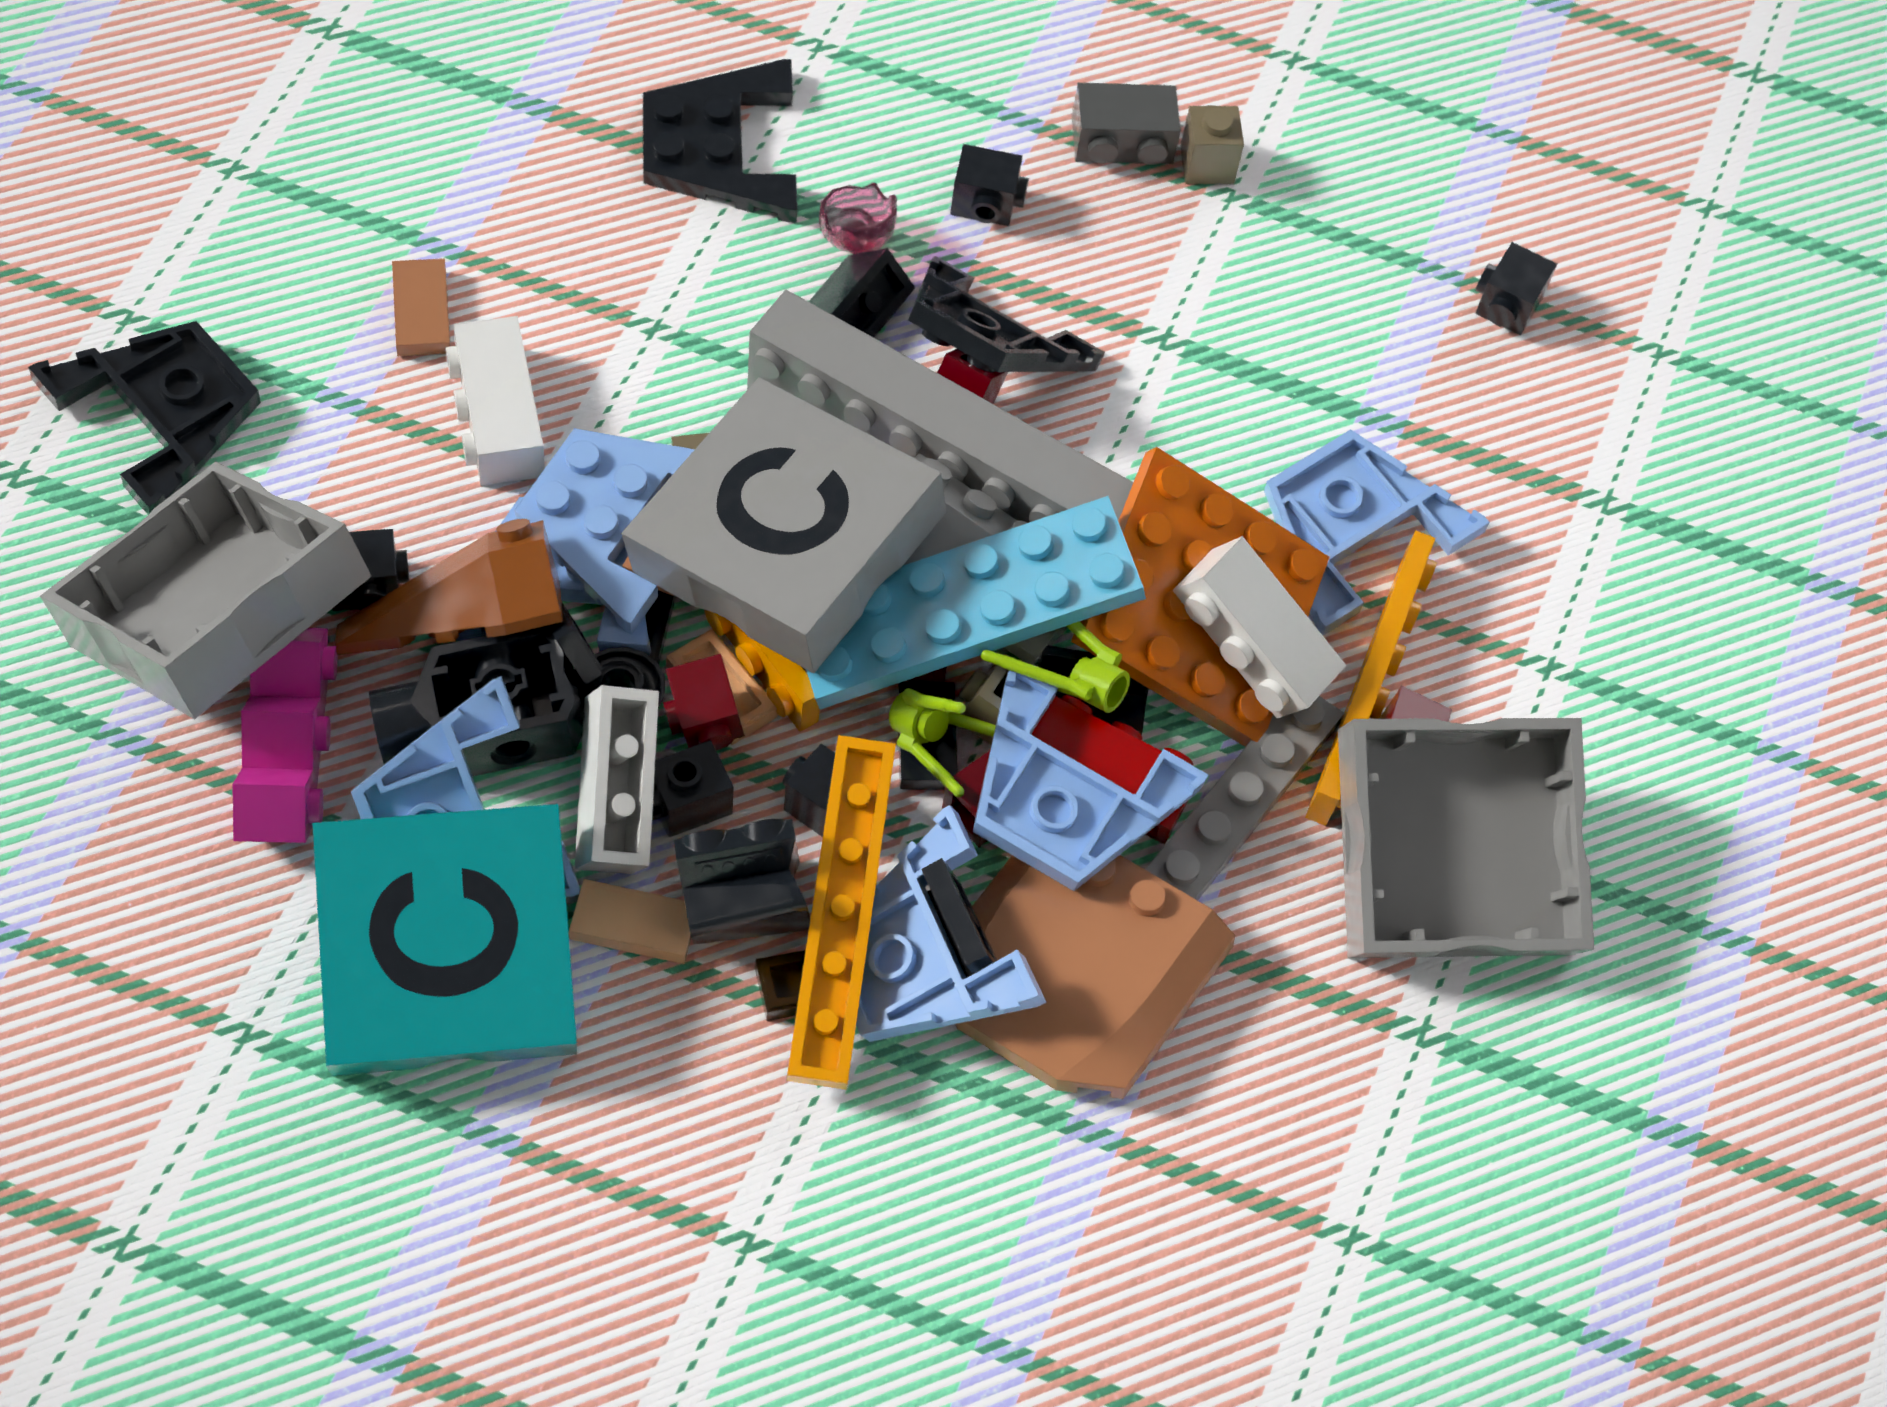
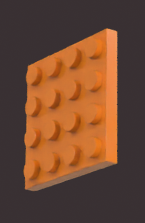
M1155 447L1145 452L1118 520L1143 584L1146 599L1080 622L1105 646L1122 654L1118 667L1127 671L1132 679L1246 747L1251 740L1254 742L1260 740L1269 727L1273 713L1260 704L1255 696V691L1239 671L1224 660L1220 653V648L1203 627L1189 617L1185 610V605L1173 592V589L1212 549L1243 536L1308 617L1330 557L1165 451ZM1073 634L1071 642L1080 646L1081 648L1093 654L1094 656H1097L1075 634Z

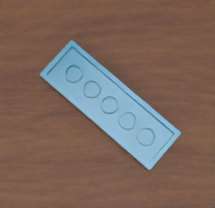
M1109 496L903 565L876 589L869 599L862 616L817 671L812 673L806 669L819 709L821 710L981 655L983 650L994 651L1146 599L1143 584Z

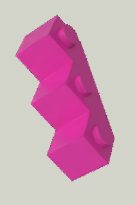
M307 628L250 674V697L241 710L242 768L232 784L233 841L306 843L313 828L312 823L322 822L324 807L323 789H319L317 786L321 751H329L331 739L330 717L325 716L328 680H336L338 669L336 646H328V628Z

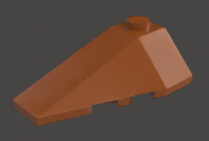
M514 519L502 523L496 528L495 532L487 533L337 624L335 637L337 655L401 648L414 641L416 635L422 634L436 638L437 643L456 641L459 633L472 628L485 627L487 637H496L563 622L560 580L544 521L530 523L528 519Z

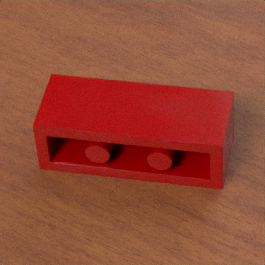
M1067 695L1062 696L1061 699L1055 696L1031 735L1130 793L1136 794L1162 751L1142 741V735L1133 727L1117 721L1111 725L1091 715V708L1084 702ZM1163 748L1187 763L1194 765L1193 761L1185 754L1172 748ZM1188 801L1145 835L1165 845Z

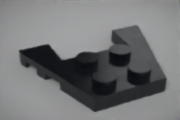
M781 59L643 92V184L706 200L707 195L734 201L736 209L753 213L757 207L778 213V220L797 223L796 174L743 173L741 106H792V59Z
M937 256L932 258L908 318V321L923 329L922 335L926 339L941 346L952 345L967 354L966 359L970 364L987 372H1093L1098 369L1105 354L1103 350L1067 330L1048 338L1038 334L968 294L974 277Z
M197 321L129 338V346L102 353L96 348L76 352V360L50 366L49 361L45 360L28 367L32 381L58 411L65 409L109 384L164 447L162 450L120 474L123 487L147 515L160 503L187 484L261 403L258 389Z

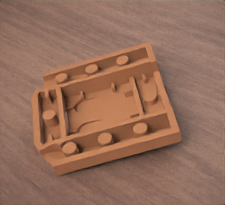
M1012 855L972 907L997 960L1016 950L1022 953L1027 959L1046 1003L1039 1007L954 1025L961 1032L1056 1091L1077 1093L1078 1088L1110 1091V1098L1124 1099L1231 951L1236 935L1213 909L1121 855L1116 857L1075 891Z

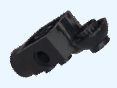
M546 625L504 636H482L431 647L418 681L369 691V701L383 764H386L487 683L502 676L520 728L462 749L473 777L574 755L583 733L584 699L588 694L601 685L659 691V708L665 696V676L658 662L645 652L629 647L608 648L595 653L603 668L601 670L603 674L585 685L553 636L552 628Z

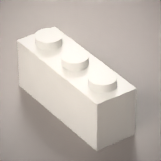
M518 316L453 324L455 346L446 347V357L450 379L460 378L462 389L453 390L458 422L468 421L470 433L461 434L466 466L477 465L480 486L538 478L545 469L544 445Z
M1243 536L1212 549L1173 589V592L1185 605V610L1189 617L1203 627L1220 648V653L1224 660L1239 671L1255 691V696L1260 704L1270 710L1276 718L1309 708L1347 666Z
M601 685L584 699L574 870L633 874L650 866L659 691Z

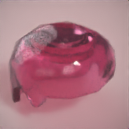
M872 182L862 188L846 185L832 189L820 203V230L826 240L837 249L852 254L878 250L893 235L897 220V197L895 194H892L887 198L881 192L877 183Z

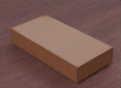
M445 258L392 261L397 356L446 354V347H450Z

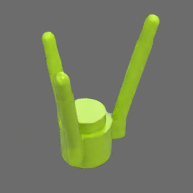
M1080 621L1066 627L1097 656L1092 659L1087 657L1080 659L1073 668L1070 678L990 650H983L981 653V658L984 661L1058 688L1057 691L1077 697L1106 713L1114 711L1120 705L1130 683L1129 673L1118 667L1122 654L1105 646Z
M907 688L895 698L889 711V724L893 730L900 733L897 746L912 753L956 797L963 796V787L922 746V743L935 742L942 738L949 724L990 737L994 736L996 725L963 715L962 713L965 712L966 707L961 702L925 695Z

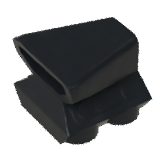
M792 819L760 820L736 829L699 831L674 840L676 860L693 944L809 930V910L794 878L800 865Z

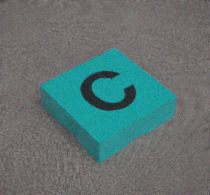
M559 804L312 823L326 1067L332 1076L419 1069L433 1063L453 1059H476L497 1062L577 1054Z

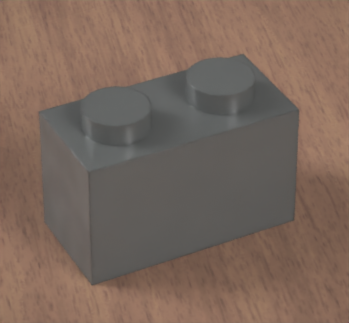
M1077 83L1072 111L1075 162L1144 163L1148 165L1173 164L1181 132L1176 85Z

